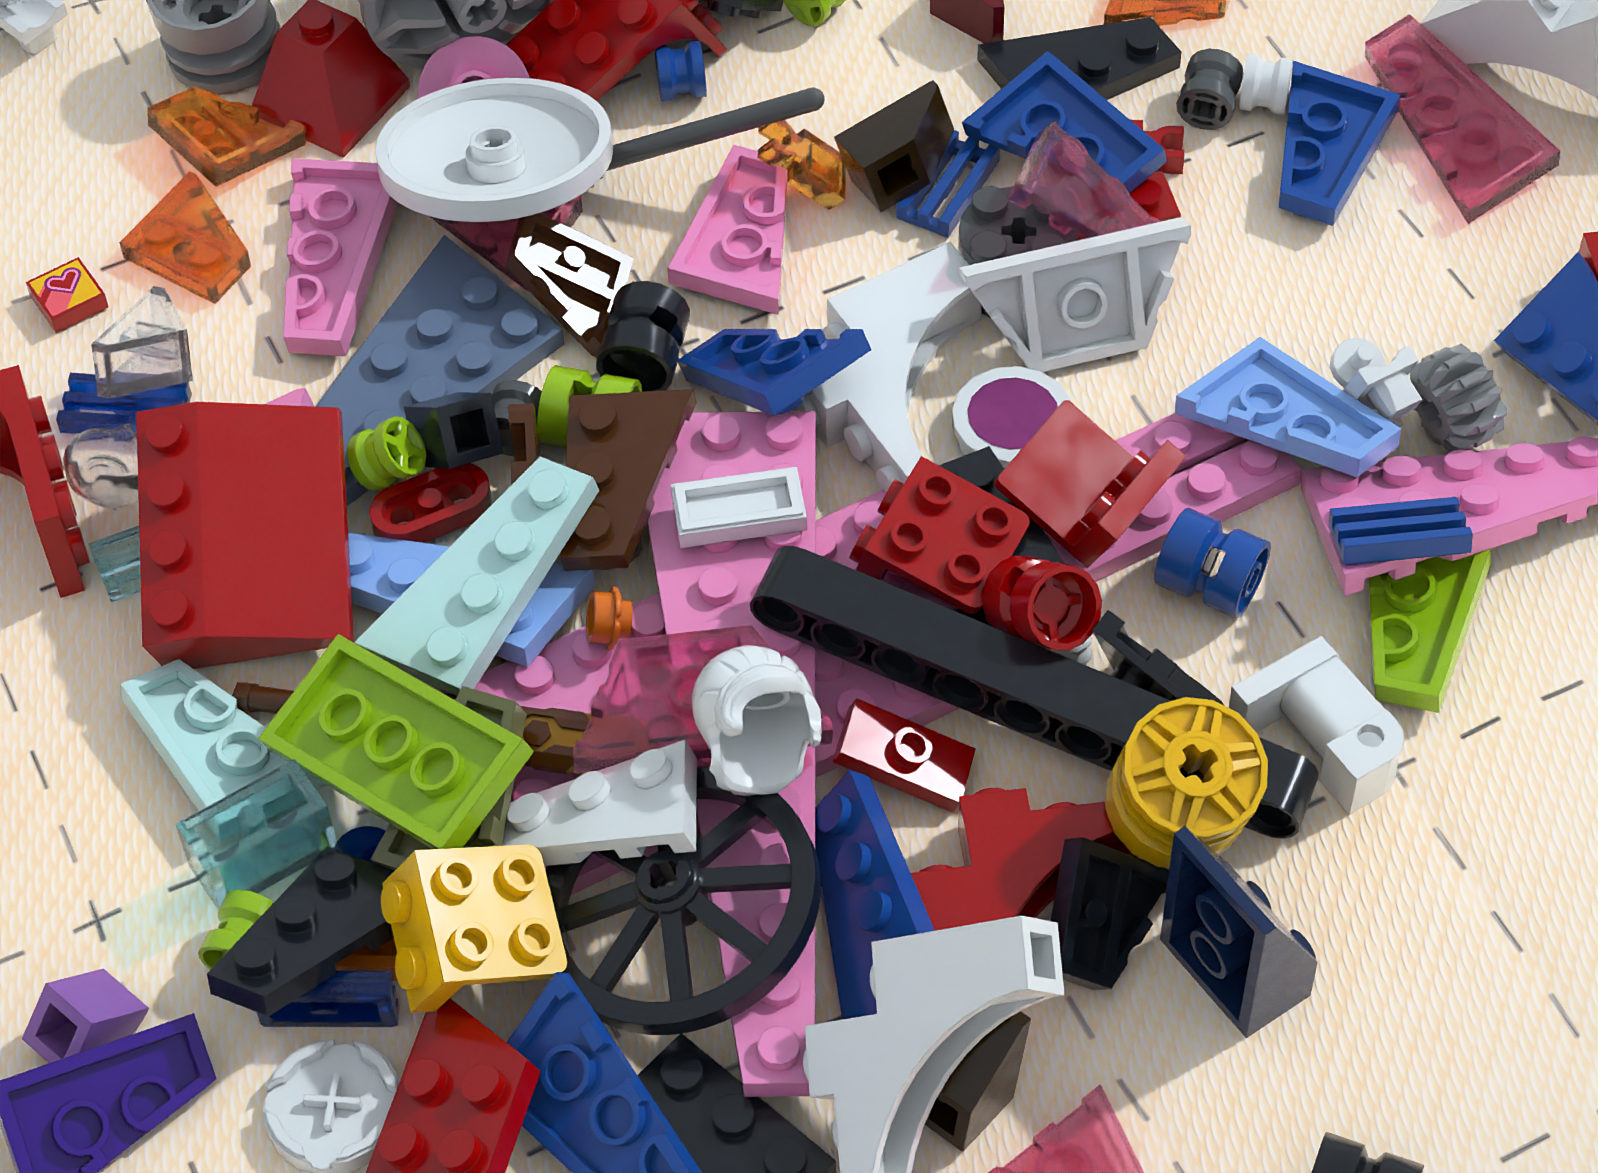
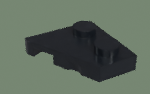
M1083 837L1064 840L1050 920L1058 923L1063 980L1092 990L1113 988L1128 964L1130 951L1136 945L1141 944L1153 925L1148 915L1160 896L1166 893L1169 869L1157 867L1143 859Z

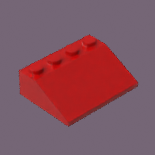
M197 401L137 411L142 647L161 666L180 659L191 668L197 669L328 648L338 634L354 642L343 424L340 409L338 407Z

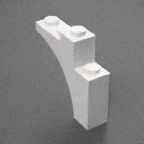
M1438 0L1420 23L1451 68L1472 63H1499L1519 66L1559 78L1598 99V0Z
M951 242L827 299L828 325L823 329L826 339H839V335L846 329H863L872 350L807 393L804 402L793 410L815 411L816 434L828 448L845 440L854 458L860 462L865 460L876 474L880 490H885L886 492L895 479L905 483L922 456L914 440L907 414L917 382L935 355L954 336L971 324L981 320L982 305L960 277L959 267L968 266L969 264Z
M1016 916L871 942L873 965L870 970V986L876 999L877 1014L805 1026L806 1050L803 1056V1067L806 1078L809 1081L810 1098L835 1101L836 1116L833 1121L832 1133L834 1143L838 1149L840 1173H912L919 1140L934 1102L949 1076L966 1054L985 1035L1006 1019L1031 1005L1051 997L1064 995L1057 922Z

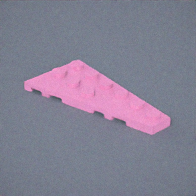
M1577 437L1567 442L1539 445L1517 443L1508 448L1481 451L1459 449L1443 455L1414 458L1394 456L1385 461L1377 462L1359 477H1354L1326 466L1302 469L1301 492L1344 596L1364 590V580L1388 572L1396 580L1415 574L1416 563L1432 557L1343 565L1329 529V512L1331 508L1457 497L1460 504L1459 512L1464 513L1466 527H1470L1473 539L1471 553L1438 556L1442 559L1455 561L1537 534L1538 523L1558 516L1566 524L1586 518L1587 507L1598 504V438Z

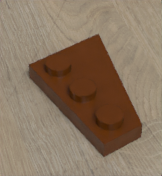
M694 389L569 396L565 466L593 477L600 491L561 551L560 559L565 571L629 567L655 505L653 496L664 469H670L677 452L676 441L685 420L690 421L697 404Z

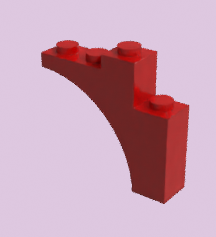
M986 788L972 795L959 796L958 834L964 866L953 868L942 864L932 865L919 872L911 873V876L936 931L1016 916L1036 918L1054 900L1065 839L1083 837L1129 855L1138 856L1132 854L1114 834L1105 809V802L1080 805L1071 802H1059L1045 809L1030 811L1026 788L1012 790Z

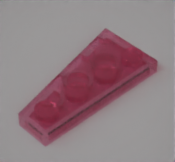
M1410 14L1365 42L1366 60L1384 89L1400 94L1398 112L1468 224L1559 166L1560 150Z

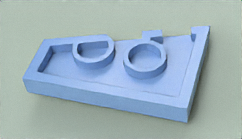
M1262 337L1254 340L1176 395L1175 414L1354 477H1359L1398 448L1400 442V427Z

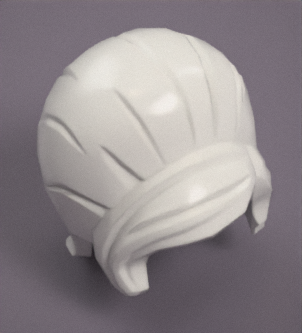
M744 645L726 650L711 659L701 671L692 693V710L696 727L711 751L709 770L715 776L717 787L731 791L732 794L742 796L773 794L783 790L801 775L808 744L810 743L812 748L820 746L822 734L821 709L804 673L787 656H780V653L773 649L755 645Z

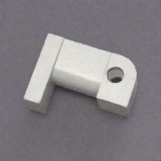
M1322 636L1231 687L1228 708L1238 712L1256 732L1285 716L1323 758L1319 781L1349 815L1380 798L1392 788L1398 771V759L1404 745L1403 729L1395 717L1387 709H1384L1341 661L1334 649Z

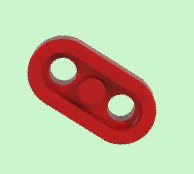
M469 463L451 469L435 468L385 488L373 498L369 508L374 536L425 543L473 524L491 506L492 497L489 479L480 467ZM459 499H466L458 503H453L454 501Z

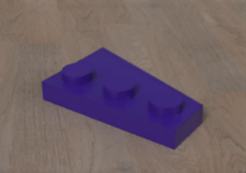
M189 1014L0 1080V1126L16 1173H97L146 1133L150 1132L213 1083L217 1078L195 1014Z

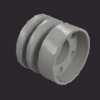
M146 0L154 25L160 34V41L166 52L168 64L178 81L195 91L221 94L240 91L261 80L276 33L281 28L277 21L275 8L270 0Z

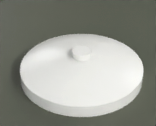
M495 78L447 87L421 97L405 106L382 128L376 141L375 154L379 178L383 188L395 201L406 208L444 220L491 222L541 213L563 205L583 194L608 169L613 155V141L610 120L604 108L582 91L547 80Z

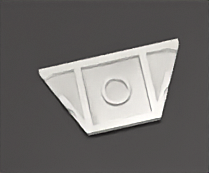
M1184 217L1161 221L959 267L960 277L1028 369L1046 372L1148 348L1158 323L1157 311L1160 305L1166 301L1174 281L1170 270L1180 244H1188L1192 234L1191 225Z

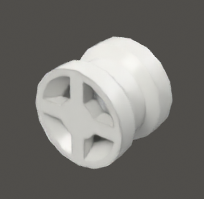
M1247 53L1239 109L1251 111L1256 106L1268 107L1273 114L1285 115L1293 59L1280 58L1276 62L1263 61L1259 54Z

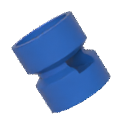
M1185 508L1175 520L1164 541L1155 567L1154 581L1156 584L1186 597L1193 595L1197 591L1201 592L1205 605L1232 617L1239 618L1248 608L1260 585L1270 557L1271 543L1238 528L1228 534L1223 533L1221 521L1191 508ZM1223 552L1225 556L1219 566L1216 577H1210L1219 553Z

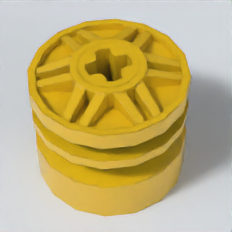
M1184 697L1157 705L1137 722L1106 780L1105 809L1114 834L1132 854L1157 867H1170L1174 833L1185 826L1218 855L1222 854L1234 843L1243 827L1253 816L1267 789L1268 759L1259 735L1238 712L1214 700ZM1183 767L1187 773L1199 770L1203 775V779L1201 781L1196 775L1185 778L1180 773V769Z

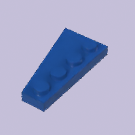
M556 972L506 1042L541 1071L522 1127L572 1173H702L570 973Z

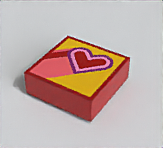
M79 257L25 282L30 297L55 333L109 307L105 293Z

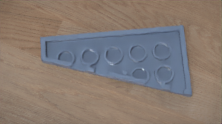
M445 235L315 406L338 407L342 412L347 506L369 491L355 478L348 464L347 445L353 435L366 429L375 430L380 422L394 416L406 419L404 406L457 392L491 393L492 395L497 384L503 381L519 379L564 345L563 329Z

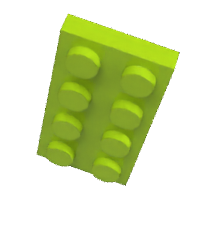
M340 634L334 638L258 737L271 752L431 849L463 848L534 752L521 737Z

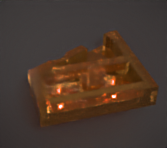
M192 87L147 107L148 126L215 187L306 145V127L300 122L290 120L282 128L259 120V108L241 102L226 101L218 94L197 87Z
M191 171L119 242L123 258L214 304L251 267L247 248L201 180Z

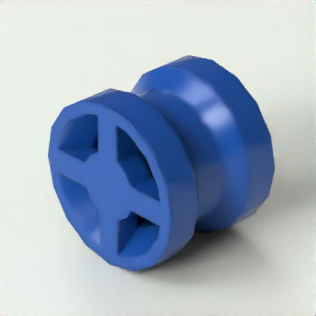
M700 41L688 42L681 49H671L667 45H663L654 50L661 102L673 101L678 94L685 93L691 94L694 98L707 97L705 68Z

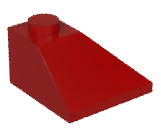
M308 0L277 31L251 110L253 116L344 158L410 88L409 78L397 64L376 46L366 28L356 17L318 0Z

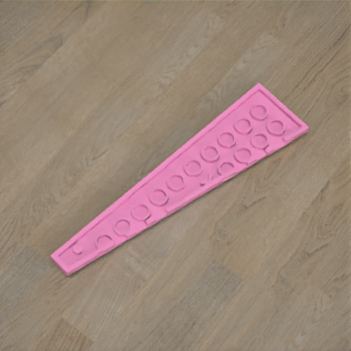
M790 411L784 414H776L775 416L765 412H693L690 421L685 420L676 441L677 452L670 469H664L653 496L655 505L647 521L669 648L683 740H686L697 757V767H710L711 751L695 724L692 710V693L701 671L718 654L744 645H755L773 649L779 652L780 656L785 655L798 665L800 671L807 678L816 699V648L764 626L750 611V602L778 548L796 546L816 553L815 411ZM797 467L807 516L806 531L680 548L670 484ZM809 743L801 775L778 792V794L798 815L815 848L816 747L812 748ZM696 799V813L701 838L740 806L721 800ZM762 819L706 866V868L790 864V859L785 842L770 823ZM790 889L711 893L710 899L711 902L761 941L768 944L784 916ZM815 926L799 959L779 984L756 1004L731 1018L744 1097L810 1096L809 1081L806 1078L803 1067V1056L806 1050L805 1026L815 1024ZM718 937L724 981L727 982L744 970L751 962Z

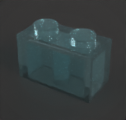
M295 759L175 824L189 867L218 910L229 891L240 889L258 894L310 865L327 846L338 849L328 806Z

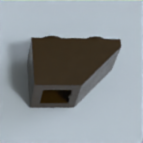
M932 80L834 136L851 181L880 212H883L931 184L953 134L954 127L939 86Z
M1020 1011L985 1035L962 1059L936 1098L925 1125L960 1151L964 1152L1014 1098L1031 1022L1030 1017Z

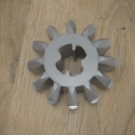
M1462 343L1451 348L1445 347L1422 358L1421 362L1416 364L1410 372V380L1422 398V401L1414 410L1418 412L1422 420L1421 426L1427 427L1436 444L1443 445L1449 452L1459 449L1470 450L1492 440L1494 435L1504 430V417L1507 415V407L1500 398L1502 389L1496 385L1493 379V370H1488L1484 366L1482 357L1477 352H1471Z

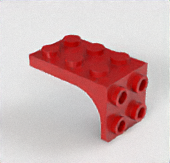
M553 0L506 44L521 59L530 78L570 86L589 95L596 101L604 96L648 54L672 41L681 39L702 41L719 57L728 50L716 36L724 28L702 4L697 6L699 4L697 0Z
M17 365L0 370V473L18 480L25 486L33 520L60 598L85 591L78 566L89 564L90 560L80 527L68 530V528L78 526L75 517L77 513L67 480L55 482L65 478L63 473L64 466L54 434L42 436V434L52 431L42 396L29 397L20 367Z

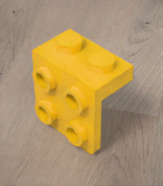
M532 845L415 850L382 883V914L386 922L391 924L397 949L395 960L396 978L400 987L406 990L410 1013L438 1010L464 985L552 979L556 972H563L567 967V958L542 855Z

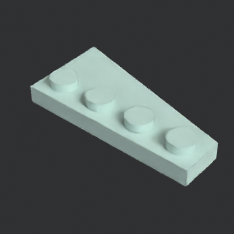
M539 457L354 643L413 677L456 696L462 686L474 689L600 491L594 478L546 458Z

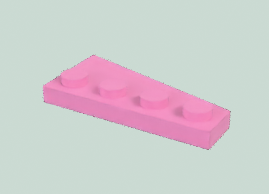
M292 158L291 175L294 184L293 194H290L289 201L292 227L291 237L288 238L287 244L290 271L285 287L283 338L289 353L346 356L398 202L383 188L379 178L377 163Z

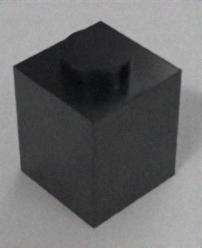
M457 392L404 406L406 420L414 425L425 445L426 462L424 467L451 469L504 454L491 393Z

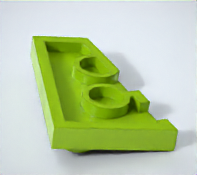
M1490 549L1455 561L1442 559L1438 556L1417 562L1415 574L1396 580L1388 572L1369 578L1376 700L1436 713L1440 712L1491 565Z

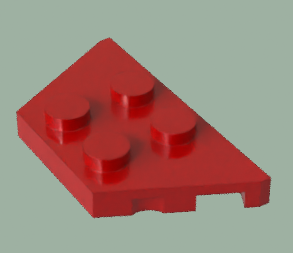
M451 998L438 1010L425 1012L366 1173H505L541 1071Z

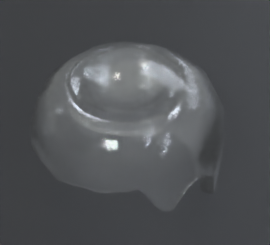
M124 424L112 431L94 428L77 433L66 447L63 456L65 474L71 489L85 501L106 509L117 510L139 503L137 434L132 425Z

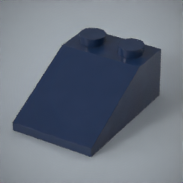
M1186 826L1175 832L1160 940L1245 1038H1248L1311 996L1318 963L1314 950L1299 931L1295 929L1289 931L1272 912L1267 896L1256 883L1252 881L1245 882L1227 861Z

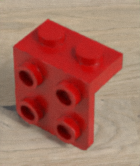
M921 456L905 483L897 479L892 482L877 510L878 513L884 515V518L877 529L866 525L854 545L849 559L858 563L856 570L882 581L889 570L969 614H975L982 609L983 587L989 573L1001 561L1012 557L1026 533L1030 521L1027 514Z

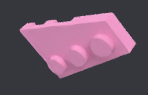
M737 145L732 146L667 268L669 284L779 315L788 182L787 159Z

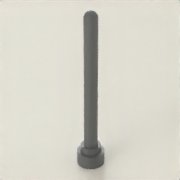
M811 87L613 145L612 160L606 171L817 111L824 105L825 96L820 89Z

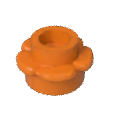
M611 586L609 592L592 591L589 596L586 614V637L588 643L606 644V650H613L619 638H629L633 620L632 601L622 600L619 589L616 586Z

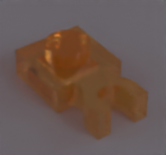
M785 120L758 127V133L769 141L758 149L757 158L770 166H779L787 171V183L792 185L800 194L810 197L828 210L845 200L846 167L839 151L805 128L796 134Z

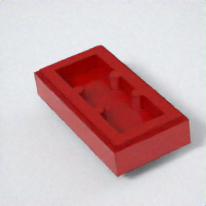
M856 698L848 708L833 763L869 776L871 779L953 813L959 806V796L964 795L976 748Z

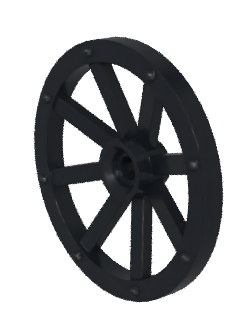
M697 767L696 799L721 800L734 803L740 807L696 843V851L674 853L669 844L658 845V852L651 854L649 857L643 855L642 857L620 859L615 850L591 852V854H595L635 877V881L570 905L569 899L573 886L591 854L581 863L550 865L546 867L545 871L567 958V967L562 973H570L602 1023L620 1030L645 1035H675L706 1029L722 1023L756 1004L788 974L806 947L815 926L821 898V874L814 845L803 823L793 808L778 793L751 796L735 795L731 791L717 787L715 776L709 770L710 767ZM762 819L770 823L785 842L790 859V864L705 868ZM677 880L672 886L666 885L671 881ZM790 889L784 916L768 944H765L710 901L711 893ZM637 907L591 979L586 977L577 967L572 956L567 932ZM698 920L748 959L751 964L724 984L694 996L685 927L692 925ZM654 926L662 927L670 1001H637L611 993Z

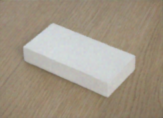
M797 467L670 484L680 548L807 530V516Z

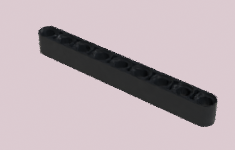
M783 546L777 549L750 602V611L754 617L764 626L1109 771H1112L1137 722L1157 705L1171 701L796 546ZM1260 738L1268 759L1267 789L1255 813L1244 827L1273 838L1286 839L1294 837L1301 827L1318 780L1319 772L1308 758ZM1183 767L1180 769V773L1185 778L1196 775L1201 781L1203 779V775L1199 770L1187 773Z

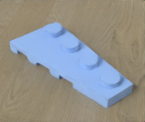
M348 532L352 603L383 614L450 546ZM555 561L496 653V656L528 667L596 586L594 570L565 571L562 562Z

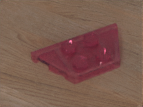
M752 625L620 639L609 663L608 678L604 684L600 685L591 706V718L581 741H576L573 748L574 773L599 771L635 758L645 751L660 749L682 740H686L697 759L711 758V751L697 729L693 717L692 693L698 676L711 659L726 650L744 645L770 648L769 645ZM825 712L821 714L822 734L820 745L832 744L833 739L832 721Z

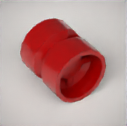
M1012 556L1001 561L989 573L983 587L982 607L987 622L994 628L1040 647L1052 650H1071L1084 644L1093 634L1092 629L1101 618L1102 598L1098 584L1088 572L1073 565L1050 562L1031 556Z

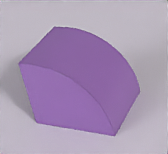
M104 968L45 983L22 1040L44 1060L52 1063L134 1034L145 1018L149 1007Z

